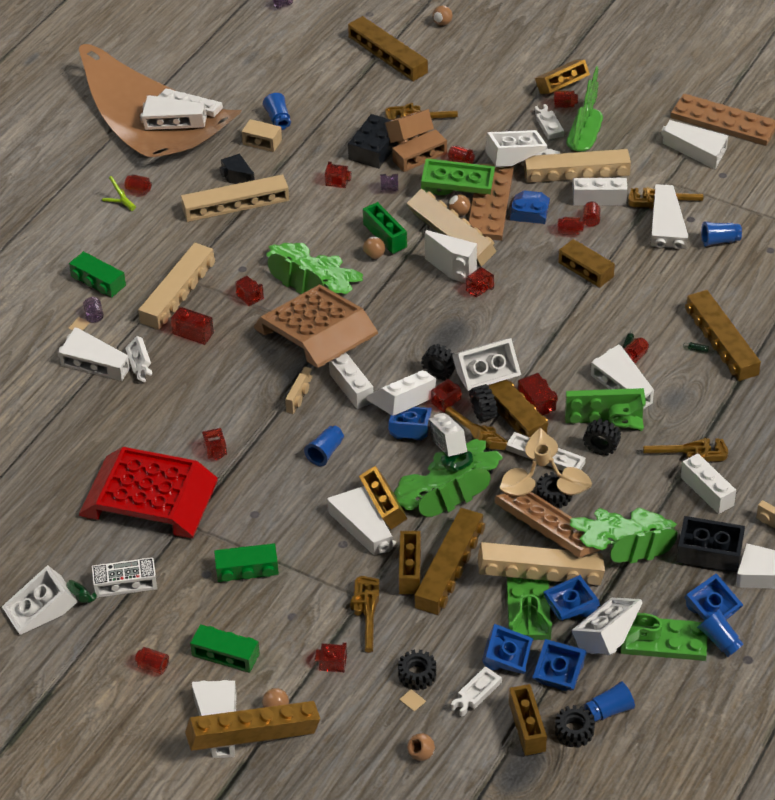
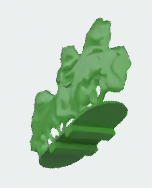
M598 66L595 68L592 80L588 81L584 97V107L579 108L566 141L567 146L575 151H586L593 146L603 121L602 113L593 108L599 86L597 82Z
M282 243L280 245L273 244L268 246L270 251L266 254L269 257L268 268L271 274L282 281L283 285L295 288L296 292L300 294L319 284L322 286L327 285L328 289L334 293L347 294L353 290L349 282L363 281V274L361 272L340 268L343 262L339 256L327 257L326 255H318L317 257H310V249L304 243Z
M473 439L466 443L467 450L473 455V462L468 467L458 470L457 473L450 472L441 463V457L447 454L436 452L433 457L434 462L430 463L428 467L430 473L427 476L419 474L403 476L398 483L399 486L395 489L394 495L400 506H403L405 510H413L419 505V511L426 517L439 515L446 510L450 512L455 509L456 505L463 501L467 503L473 500V496L486 489L491 479L490 473L487 470L495 469L499 464V460L503 457L498 451L484 452L486 441ZM459 456L454 463L465 460L467 456ZM423 491L428 492V493H426L424 496H422V495L419 494L420 492H423Z
M598 508L594 513L597 520L585 517L570 519L571 527L585 532L580 537V540L587 547L604 550L608 544H612L610 556L614 562L629 561L630 563H636L638 559L643 558L647 561L653 560L655 556L668 552L674 546L678 535L674 528L677 525L675 522L665 519L660 514L649 512L642 508H636L632 511L631 519H625L620 514L609 513L601 508Z

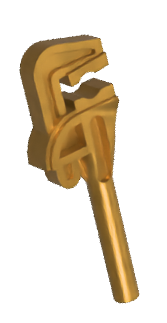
M413 103L406 104L405 106L388 107L385 109V117L395 120L396 115L403 117L421 111V107L418 105L413 106ZM458 111L430 112L431 119L458 117Z
M631 188L628 198L630 206L654 209L655 189L643 188V198H640L638 188ZM676 193L678 200L703 201L704 199L703 194Z
M452 407L446 408L445 412L469 429L475 439L486 441V448L506 449L508 441L497 434L494 427L474 424Z
M703 438L683 445L643 446V454L686 453L688 459L698 453L707 462L725 461L728 458L729 452L724 440L715 438V451H711L710 438Z
M359 576L355 579L354 596L350 602V609L354 610L356 616H360L362 612L365 615V652L371 653L373 652L374 613L379 602V579Z

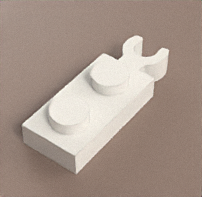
M546 104L543 105V109L535 106L536 120L547 139L563 137L564 130L553 111H548Z
M136 336L125 349L134 374H137L138 380L146 382L145 375H152V370L148 368L151 361L143 338Z
M484 667L458 692V699L452 701L451 710L462 707L460 709V716L466 715L469 706L475 709L502 683V677Z

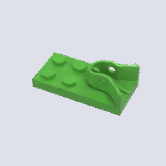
M426 159L421 189L426 193L430 191L432 194L447 195L454 190L491 195L495 166Z
M644 388L566 391L565 423H586L593 420L598 422V419H602V422L607 420L617 427H631L643 431V407L646 405Z
M507 577L508 627L510 630L534 638L533 640H551L552 621L550 619V606L543 591L549 589V581Z
M638 612L624 643L621 645V654L706 661L707 636L697 628L702 622L661 619L651 614Z

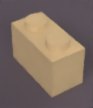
M250 119L242 130L243 145L274 152L282 141L281 126Z

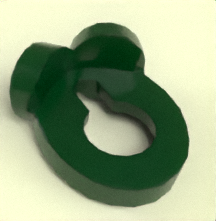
M468 450L465 453L441 457L442 465L453 473L468 467L473 462V455ZM459 456H467L465 460L454 463Z
M69 580L66 584V587L76 596L78 602L87 604L97 598L95 592L90 595L85 587L74 580Z

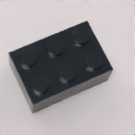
M370 114L348 143V159L379 169L392 153L393 147L398 145V141L390 142L385 124L392 120Z
M684 516L676 562L738 572L745 526Z

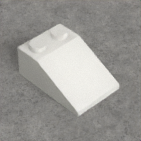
M536 130L487 132L485 152L495 167L513 166L547 149V144Z
M426 230L425 259L452 280L469 284L477 270V243Z
M47 565L9 599L2 608L18 633L23 634L64 615L78 601L75 595L66 587V582L62 576Z
M610 598L571 630L578 647L590 654L611 655L615 653L617 648L624 643L642 605V600Z

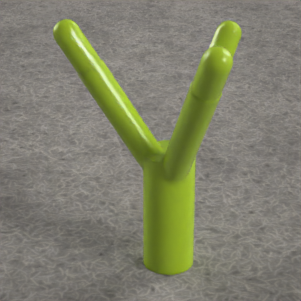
M110 176L109 179L121 198H102V201L123 203L129 210H135L136 206L126 197L124 190L120 189L113 177Z

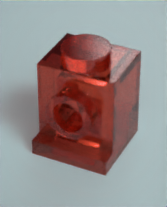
M328 161L325 170V186L346 188L348 181H351L352 171H348V166L335 165Z
M482 267L466 277V291L476 298L488 289H494V275Z
M248 276L235 282L236 295L249 307L264 299L262 284L258 285L255 280Z
M449 379L431 390V403L443 413H446L447 407L461 400V388Z
M221 428L202 432L203 445L208 459L219 460L224 455H227L226 442ZM218 437V439H216V440H211V441L208 440V439H210V438Z
M322 643L321 649H316L315 661L319 662V671L345 673L347 643H342V645Z

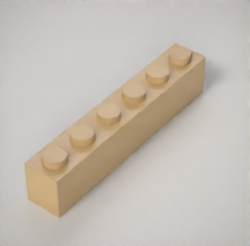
M628 149L534 155L524 160V172L527 183L573 180V178L630 176L631 167Z
M278 175L181 195L182 209L187 222L286 202L289 201L288 185L284 175Z
M420 189L407 202L412 213L438 233L477 243V263L481 267L497 252L493 246L495 243L491 238L482 236L483 234L478 228H472L465 218L460 219L453 209H447L446 204L441 200L437 201L430 191L426 193L423 189Z
M194 243L139 308L141 324L159 330L163 324L167 323L169 317L173 312H176L181 302L186 300L190 291L195 289L200 279L204 278L210 267H213L215 257L212 248L198 243Z
M481 542L478 553V568L481 575L565 582L581 575L587 584L601 585L605 573L602 553H591L583 557H577L569 550Z

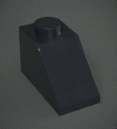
M240 153L221 159L220 173L229 183L239 184L255 180L254 172Z

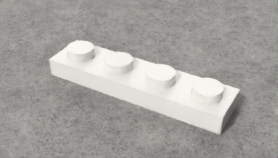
M165 89L158 96L204 103L206 115L215 117L223 109L222 102L171 89Z
M514 432L507 443L506 450L528 458L525 447L530 437ZM558 448L556 455L552 457L557 469L562 471L567 467H575L581 470L586 459Z

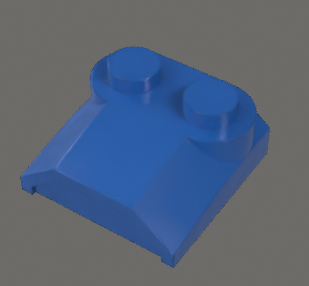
M524 190L516 194L512 202L510 221L545 224L550 198L542 192Z
M412 407L394 416L391 415L388 427L389 433L397 439H424L428 436L429 418L431 417L432 408Z
M717 573L684 597L687 608L693 613H698L704 620L718 609L721 610L727 620L743 607L742 602Z
M581 575L543 591L550 608L560 620L576 615L588 617L600 606L598 598Z
M494 624L487 639L482 658L484 665L490 670L503 668L525 674L529 651L534 638Z
M545 639L534 671L533 680L560 690L574 691L580 672L584 667L586 650Z

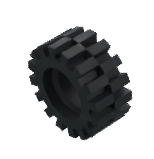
M433 344L428 348L422 357L421 364H424L422 366L423 369H427L426 372H430L433 377L436 376V379L441 378L445 380L456 369L452 354L455 353H450L451 349L446 350V346L440 347V344L436 346Z
M484 384L471 388L469 391L470 402L477 419L482 422L497 417L496 400H494V394H492L489 386Z
M598 419V422L593 420L592 423L588 424L584 433V445H588L587 449L589 450L593 449L595 454L596 452H599V455L604 453L605 456L609 455V453L613 454L621 439V432L618 431V427L614 428L613 423L607 424V420L602 422V419Z
M550 472V475L545 473L544 477L541 476L537 481L536 495L555 507L562 508V504L567 506L568 502H571L572 495H566L562 492H550L548 489L557 488L559 477L554 475V472Z
M415 649L411 650V654L407 651L405 657L402 655L400 661H398L399 681L403 683L404 687L408 685V689L416 687V690H419V687H422L424 690L427 689L426 684L430 687L432 681L435 682L436 660H434L433 655L429 656L427 651L423 654V650L420 649L418 653L415 652ZM418 666L424 668L425 671L413 673L409 669Z
M573 705V709L567 706L565 711L561 709L560 713L556 715L555 735L559 741L562 740V744L565 746L567 742L569 747H573V744L581 747V743L585 746L594 736L593 714L590 715L588 709L584 712V707L582 706L579 709H576L577 705ZM575 722L581 724L583 728L572 730L566 725Z

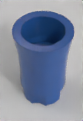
M271 93L266 96L262 104L269 114L273 125L281 126V130H285L290 126L291 121L284 95L281 93Z
M704 221L701 227L703 245L706 247L714 244L740 241L742 238V227L739 224Z
M329 426L315 440L305 446L304 453L306 458L312 464L325 466L330 456L344 439L342 430L338 426Z
M720 609L715 611L697 627L727 657L743 645Z
M620 681L611 689L584 704L585 710L588 709L590 715L593 714L595 721L604 720L618 713L635 709L632 694L623 681Z

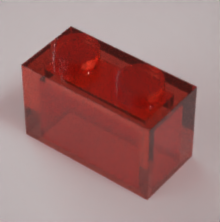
M179 307L171 317L172 333L174 335L205 345L214 334L213 319L210 316Z
M539 373L518 380V391L524 394L526 400L533 404L541 415L556 410L557 394L550 389L546 379H543Z

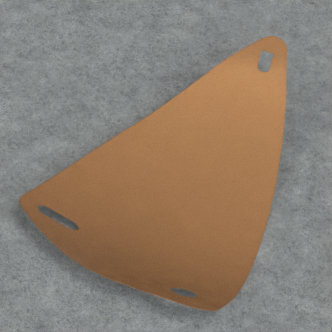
M83 44L79 47L88 85L101 115L121 140L135 151L147 157L164 156L191 149L209 139L242 111L222 109L215 117L207 115L205 127L145 130L144 123H141L140 115L143 113V103L146 102L147 96H159L165 89L171 88L129 68L98 47L90 44ZM93 51L100 57V59L95 60L91 56L87 55V53ZM228 117V119H227L226 121H224V122L218 124V122H219L220 120H222L223 118ZM164 148H167V149H168V150L163 151V152H161V153L153 154L154 152H156V151H158V150H161V149H164Z

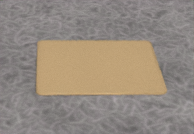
M78 317L69 329L79 328L83 331L90 321Z
M412 689L400 698L413 711H416L426 702Z

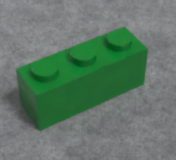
M378 202L363 208V225L375 237L380 238L392 254L407 248V231Z
M84 251L69 263L71 277L111 298L126 286L123 271Z
M275 543L214 550L218 582L279 575Z
M200 624L190 642L193 657L248 673L251 672L260 655L259 641Z

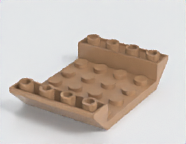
M320 284L261 316L254 325V329L263 335L276 331L302 347L305 351L307 362L317 368L324 366L329 361L340 357L345 352L356 348V346L378 334L377 329L363 308Z

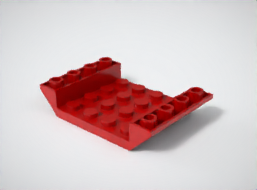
M121 447L106 456L79 512V516L98 520L102 511L168 523L173 525L174 535L193 539L217 484L218 477L196 460Z

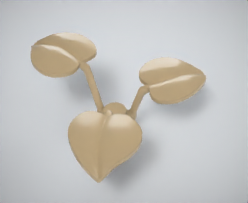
M539 428L530 437L525 447L527 457L533 460L530 473L528 474L522 468H513L505 473L499 487L502 492L508 495H526L535 487V480L531 477L534 474L536 465L546 466L548 463H551L556 475L559 477L557 488L563 494H579L591 488L592 482L586 473L575 467L565 468L562 474L558 471L552 458L558 452V444L543 429Z

